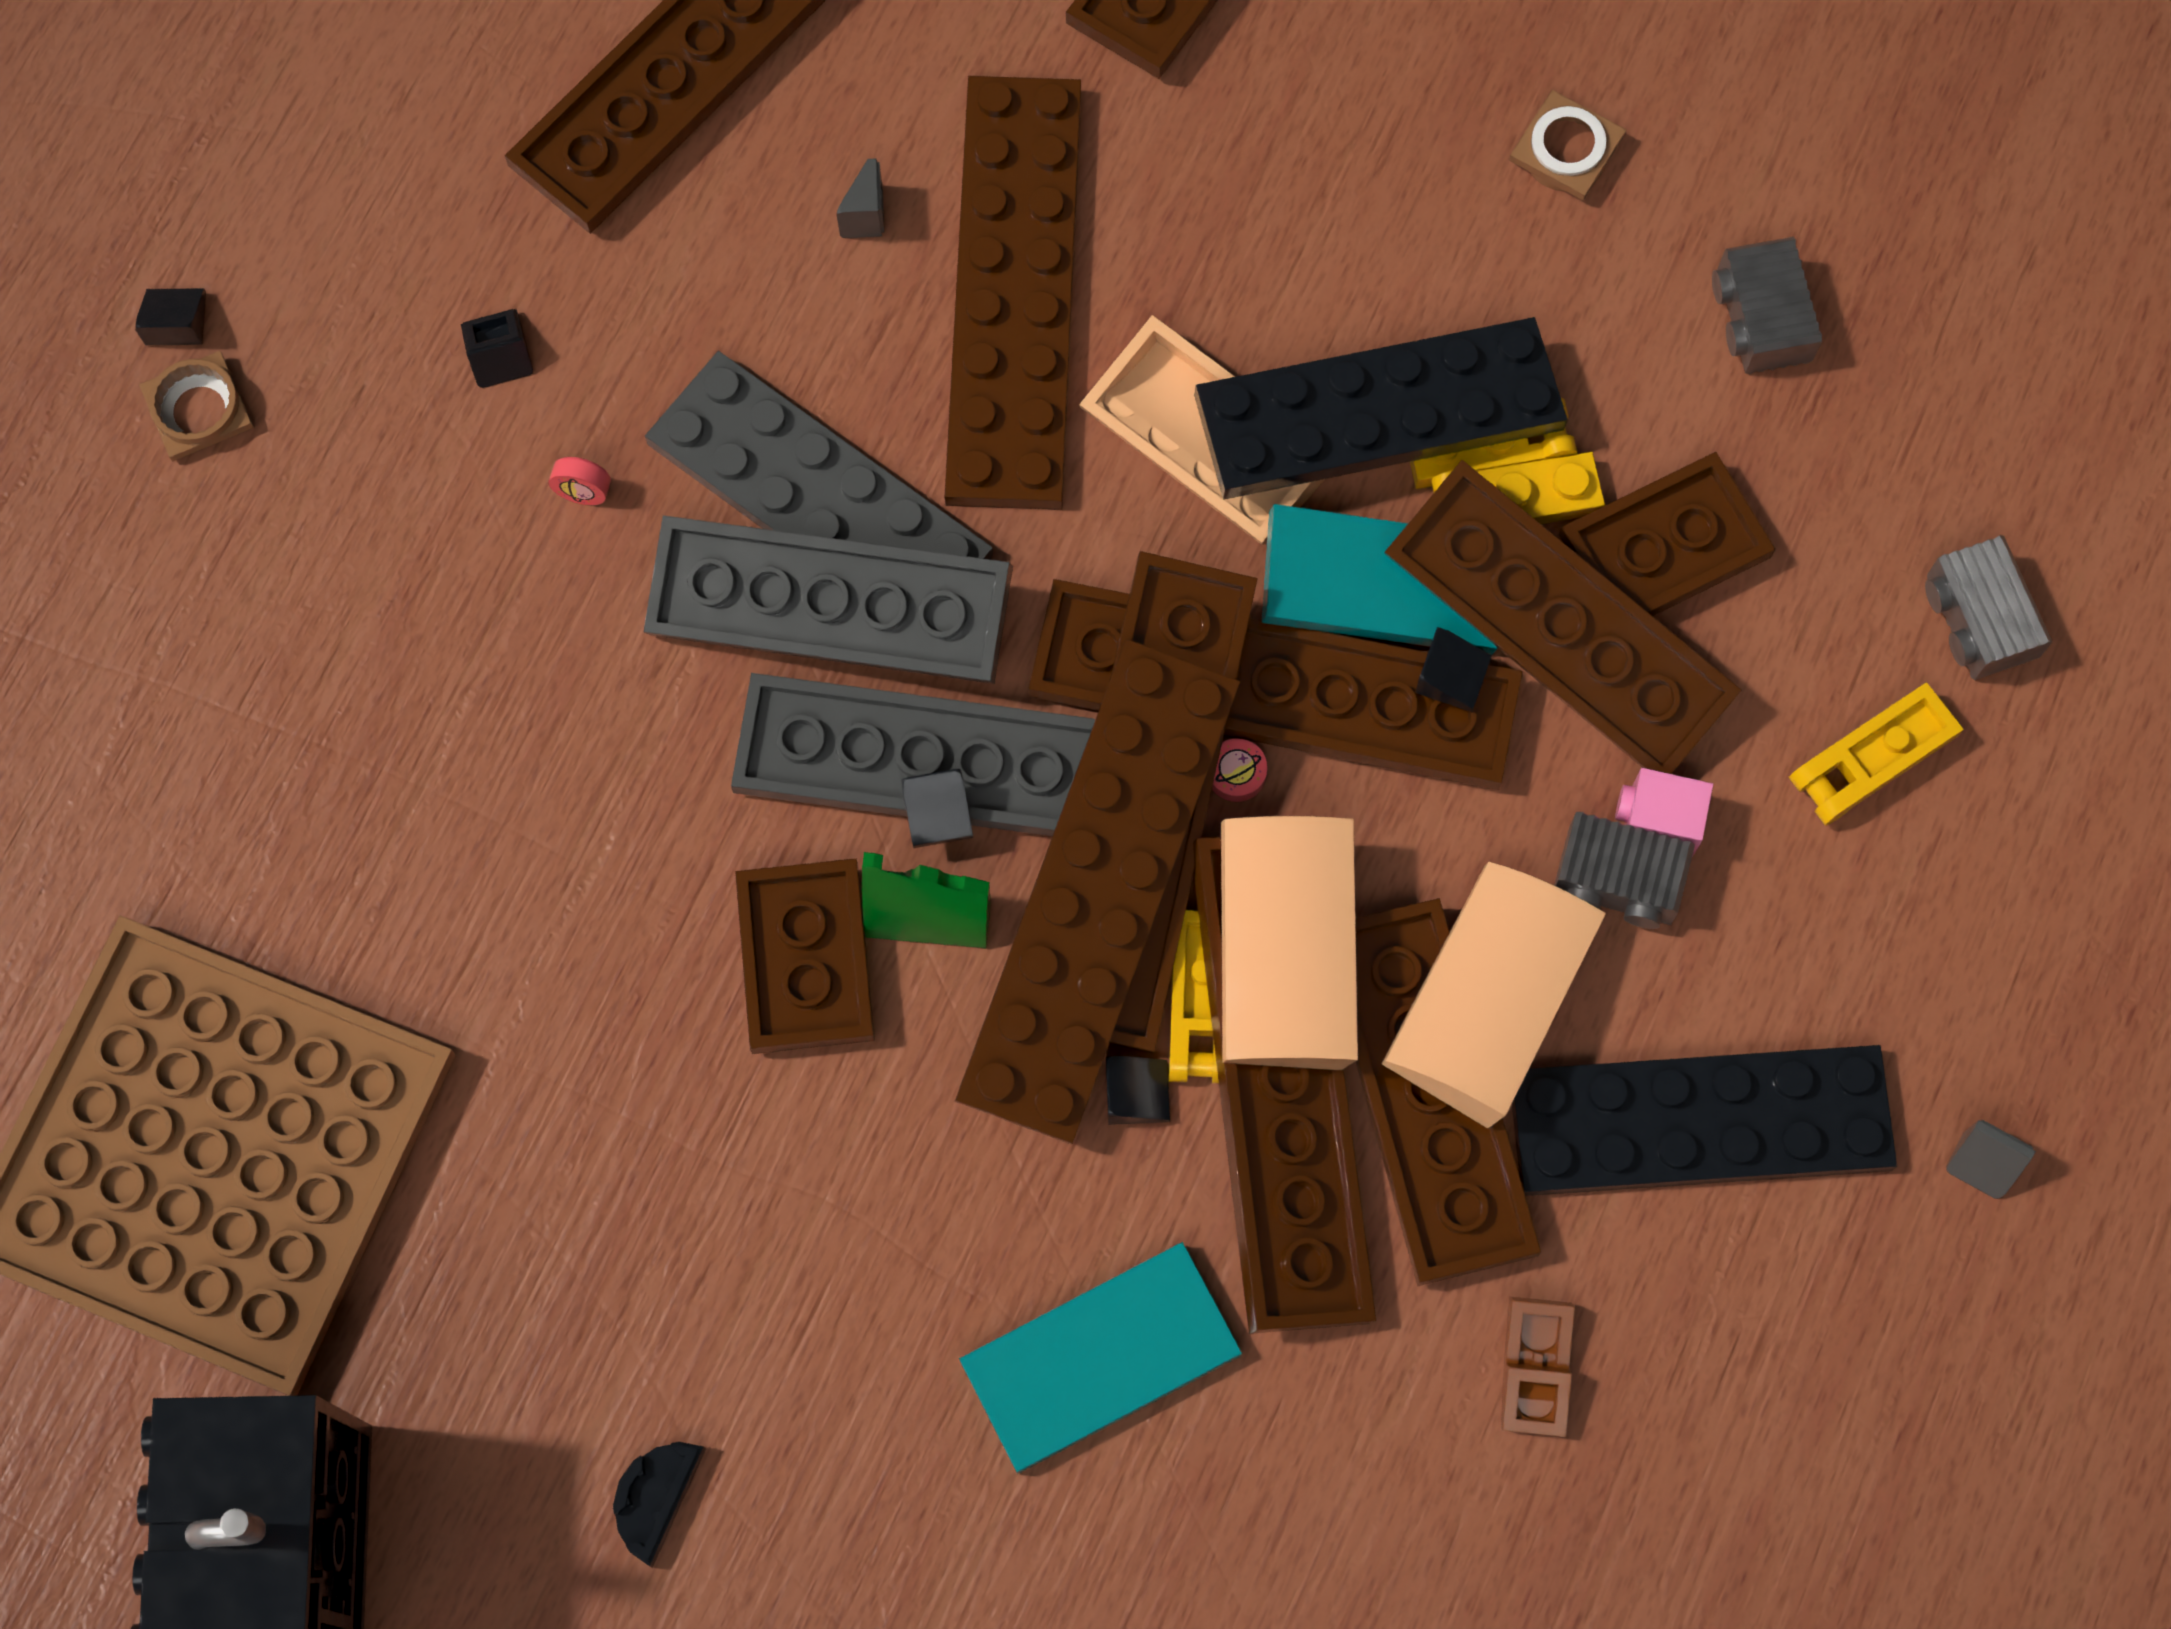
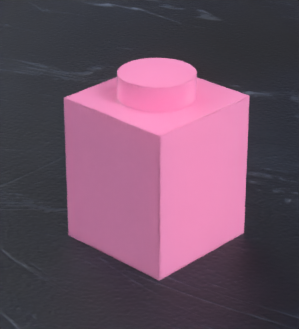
M1641 768L1632 786L1622 785L1615 820L1625 822L1624 825H1631L1634 828H1643L1647 832L1654 831L1659 835H1668L1671 838H1679L1682 841H1691L1695 844L1694 855L1703 840L1713 783Z

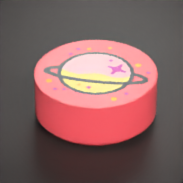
M564 457L554 463L548 484L557 495L566 500L583 505H599L606 499L611 478L604 468L592 461L578 457Z
M1236 738L1222 742L1212 786L1215 794L1232 802H1242L1256 796L1263 788L1267 776V761L1262 750L1256 744L1245 739Z

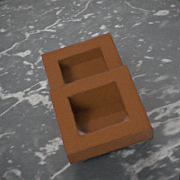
M1509 1296L1502 1390V1431L1566 1437L1572 1380L1569 1364L1575 1313L1573 1303Z

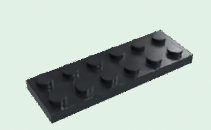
M1535 317L1197 384L1194 393L1223 500L1563 431L1568 421Z
M1881 1045L1530 1068L1512 1102L1518 1169L1525 1196L1893 1171L1897 1167Z

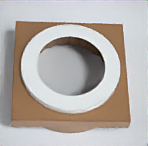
M1552 90L1512 151L1509 161L1529 171L1542 185L1553 190L1568 192L1584 201L1596 180L1604 172L1608 161L1625 136L1626 129ZM1555 121H1575L1591 130L1595 137V144L1590 155L1575 163L1561 162L1553 158L1544 145V133L1549 124Z
M221 351L201 359H187L177 362L166 368L158 377L139 384L150 415L156 424L172 462L254 428ZM195 387H208L218 392L224 400L226 411L222 415L221 420L217 421L214 426L209 427L206 431H200L196 434H185L186 432L176 424L173 415L177 399L185 391Z

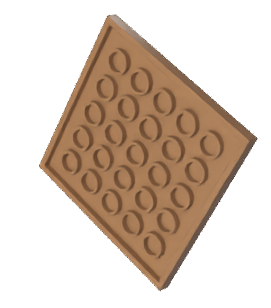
M120 915L0 1153V1275L285 1395L297 1396L456 1054L452 1049Z

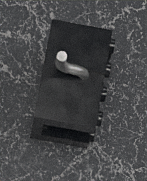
M316 1395L153 1398L152 1416L144 1418L141 1429L142 1453L144 1457H149L148 1484L141 1485L137 1496L138 1522L140 1526H149L148 1551H144V1554H137L134 1560L132 1573L133 1589L137 1596L141 1595L140 1622L139 1624H133L131 1629H364L372 1425Z

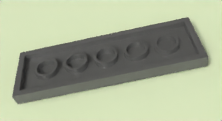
M719 350L645 435L648 446L762 529L990 560L993 557V547Z
M663 515L643 632L651 636L995 684L1013 565L1005 561Z
M751 673L731 788L733 793L908 817L901 783L902 779L952 769H961L972 826L1052 836L1095 719Z

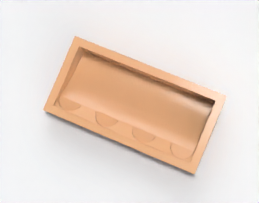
M1152 315L1079 404L1080 408L1263 546L1267 542L1269 510L1272 506L1278 504L1300 508L1325 479L1223 500L1194 393L1197 384L1235 376Z
M1263 816L1224 819L1221 822L1222 1063L1342 1070L1358 1060L1354 819L1315 816Z
M1488 862L1480 873L1382 1065L1486 1128L1491 1127L1506 1116L1606 913L1550 883L1509 867Z

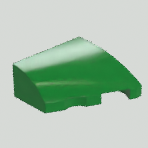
M864 852L862 864V907L865 938L986 948L991 909L990 882L967 876L950 875L939 869L919 865L915 869H910L906 872L882 870L883 855Z

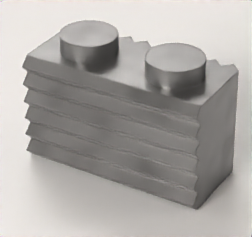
M1789 237L1725 249L1718 269L1713 270L1712 287L1717 303L1727 304L1731 322H1728L1726 325V339L1730 354L1733 357L1741 356L1743 367L1747 374H1752L1756 371L1763 372L1767 369L1774 370L1778 367L1785 368L1789 365L1796 366L1800 363L1807 364L1813 361L1822 343V333L1819 331L1816 312L1813 310V302L1810 300V291L1807 289V280L1804 278L1799 251L1796 248V239Z
M2000 535L1995 539H1988L1972 547H1965L1960 551L1956 550L1950 554H1944L1936 560L1927 574L1928 580L1925 583L1926 595L1932 609L1946 617L1947 625L1951 627L1949 645L1952 655L1960 666H1966L1970 670L1972 679L1976 680L2038 659L2051 645L2052 639L2004 536Z
M1576 812L1567 833L1554 886L1569 892L1598 909L1602 906L1624 912V920L1634 926L1657 929L1660 927V923L1671 925L1679 912L1695 844L1691 841L1671 838L1668 835H1659L1654 831L1647 832L1643 828H1634L1631 825H1623L1620 822H1611L1607 818L1600 819L1595 815Z

